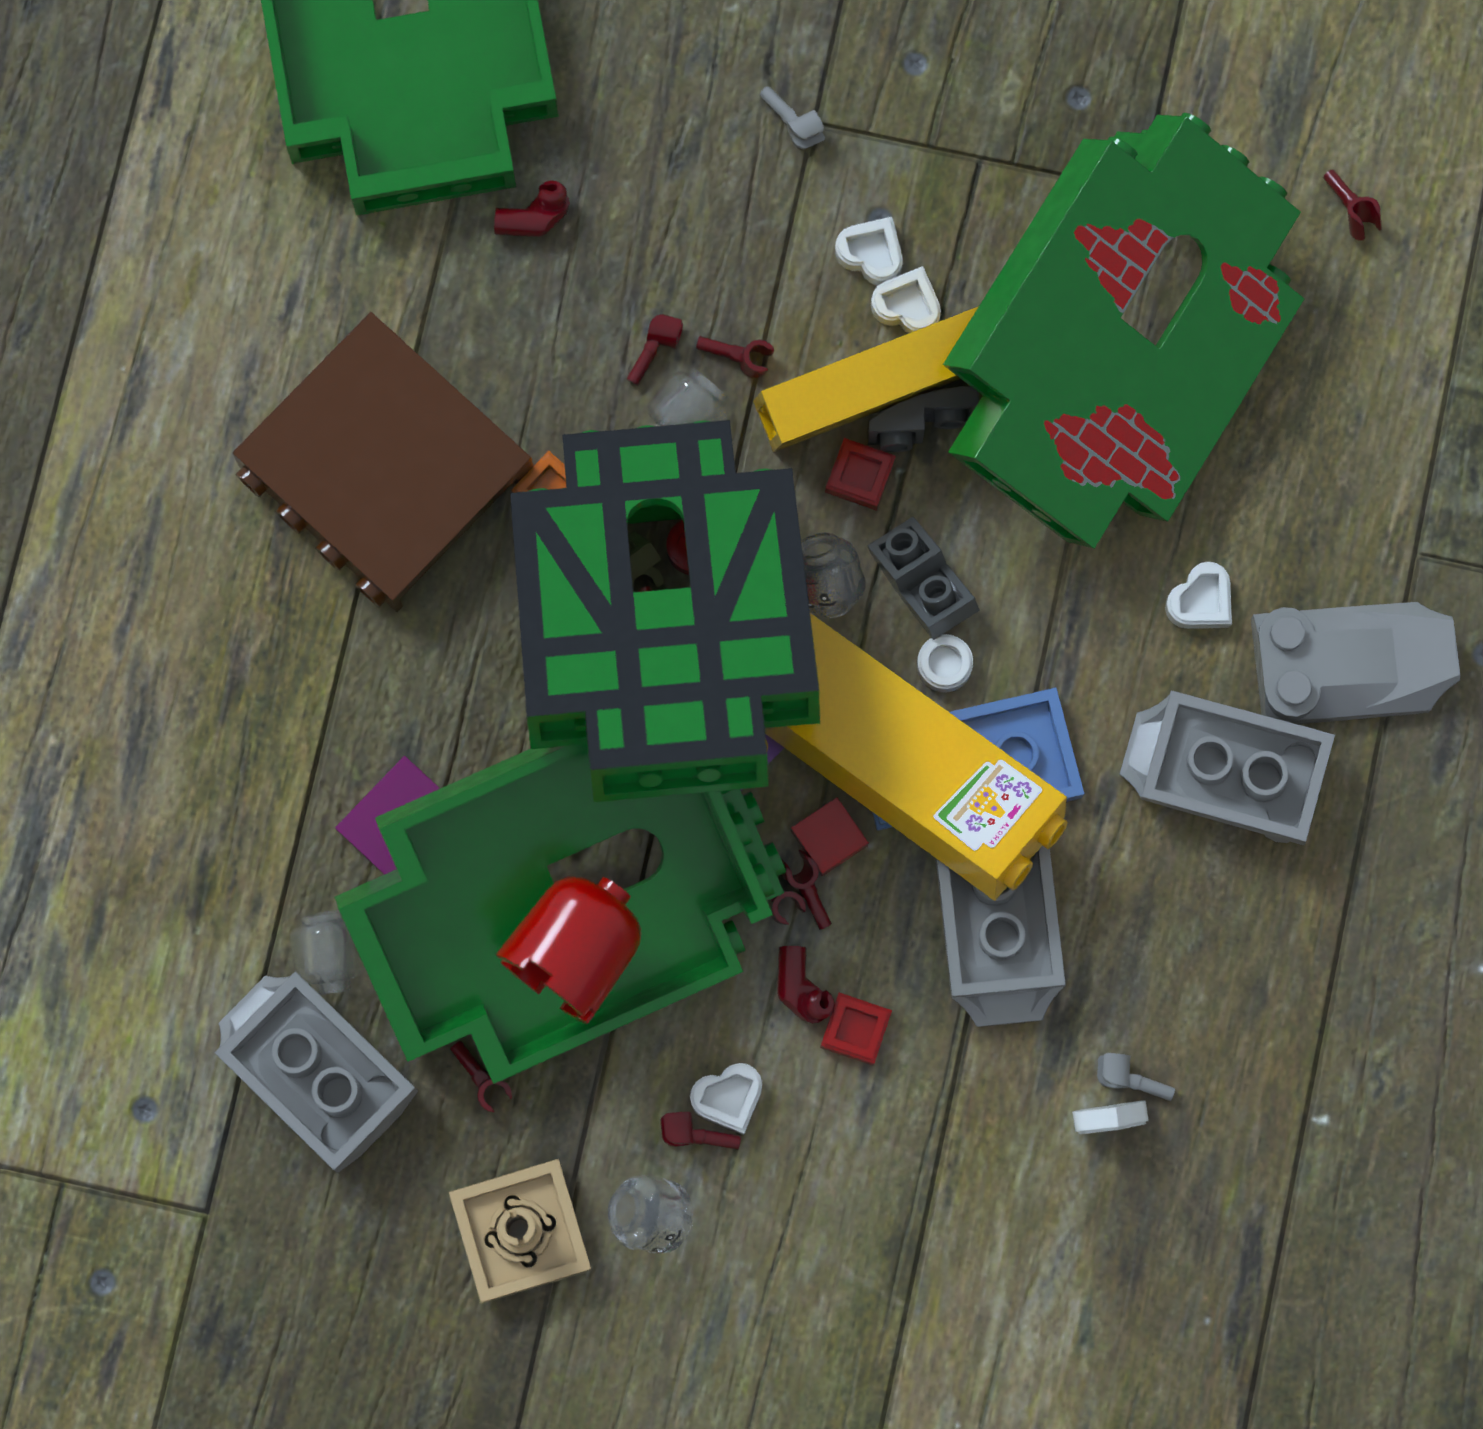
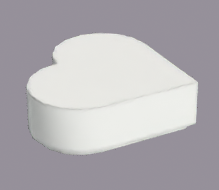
M887 217L844 229L838 235L835 243V256L839 264L851 271H861L869 283L877 286L887 280L900 276L903 261L893 218Z
M923 266L881 283L872 294V314L877 321L884 325H901L903 330L909 334L940 321V304Z
M1204 562L1195 566L1188 575L1186 583L1179 584L1173 588L1167 597L1165 610L1169 620L1176 626L1187 629L1230 628L1232 624L1231 589L1229 575L1226 570L1214 562Z
M743 1063L729 1066L723 1071L721 1076H704L696 1081L691 1089L690 1100L692 1108L703 1119L744 1135L761 1095V1076L755 1068Z
M1146 1101L1121 1103L1072 1112L1075 1132L1079 1134L1121 1130L1144 1125L1146 1121H1149Z

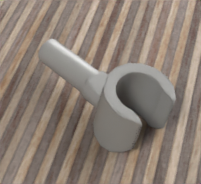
M770 86L765 87L761 91L760 96L787 125L790 137L797 148L806 149L825 140L823 134L824 126L815 110L798 117L795 111Z
M1106 1053L1099 1056L1097 1078L1102 1086L1107 1088L1138 1089L1168 1101L1172 1100L1175 1093L1174 1087L1151 1080L1142 1075L1130 1074V1055Z

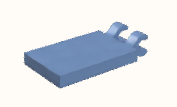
M1057 688L950 712L1067 796L1066 802L1081 799L1085 793ZM873 813L877 830L892 827Z

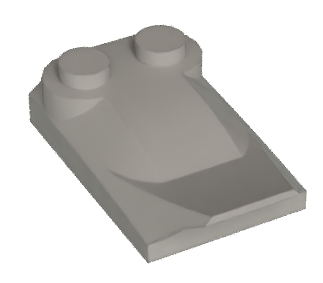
M1419 602L1300 611L1295 608L1283 607L1270 613L1253 614L1251 617L1261 715L1294 724H1308L1429 713L1438 699L1450 687L1460 681V667L1453 617L1433 611Z
M1171 690L1170 694L1159 704L1150 709L1137 712L1119 775L1135 788L1142 800L1261 833L1275 842H1293L1305 846L1335 735Z
M1043 845L1030 859L1033 862V866L1020 886L1015 890L1007 887L996 901L935 858L951 998L966 1010L976 1027L1043 1020L1050 1003L1066 985L1050 849L1045 848Z
M296 971L288 977H270L265 975L218 1023L221 1040L220 1047L215 1054L336 1173H339L359 1158L398 1119L418 1092L399 1071Z

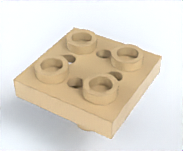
M559 1159L449 1192L482 1304L592 1270ZM510 1196H515V1197H518V1198L520 1199V1200L509 1199V1200L507 1201V1203H508L509 1206H511V1207H513V1206H520V1207H518V1208H512V1209H510V1210H506L504 1204H505L506 1199L509 1198ZM547 1215H551L556 1219V1226L551 1231H544L541 1219H543L546 1226H552V1221ZM491 1232H497V1237L501 1243L499 1245L493 1235H489L488 1241L490 1244H493L494 1248L488 1247L485 1243L486 1236ZM530 1251L534 1252L537 1256L535 1265L532 1267L523 1266L521 1262L531 1263L533 1258L530 1255H521Z

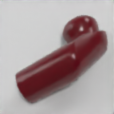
M553 180L542 183L539 186L538 196L526 209L496 207L494 219L495 235L541 237L547 234L567 214L570 201L567 197L565 186Z
M780 946L777 987L779 1000L803 1021L819 1023L828 1018L834 1011V999L827 990L822 991L806 978L807 948L802 946Z

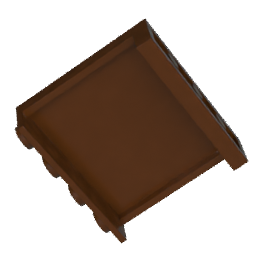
M372 312L232 452L238 466L241 468L235 475L252 493L260 497L266 491L280 504L275 512L291 529L300 534L306 528L320 541L315 549L330 565L338 571L346 565L360 578L355 586L368 600L378 608L386 602L396 612L403 607L400 599L513 482L517 484L533 467L531 456Z

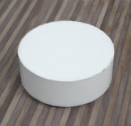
M943 634L935 640L930 638L921 647L917 659V671L922 682L930 689L942 693L955 691L961 688L971 675L973 656L970 648L962 639L953 635Z

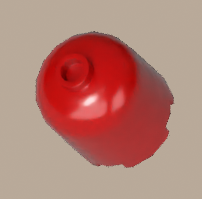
M566 877L556 881L544 893L504 943L496 956L502 959L501 964L531 990L540 994L544 987L547 986L564 1000V1003L559 1008L561 1011L580 1022L588 1024L634 957L641 942V927L635 914L626 906L631 896L619 885L606 877H603L598 884L582 877Z

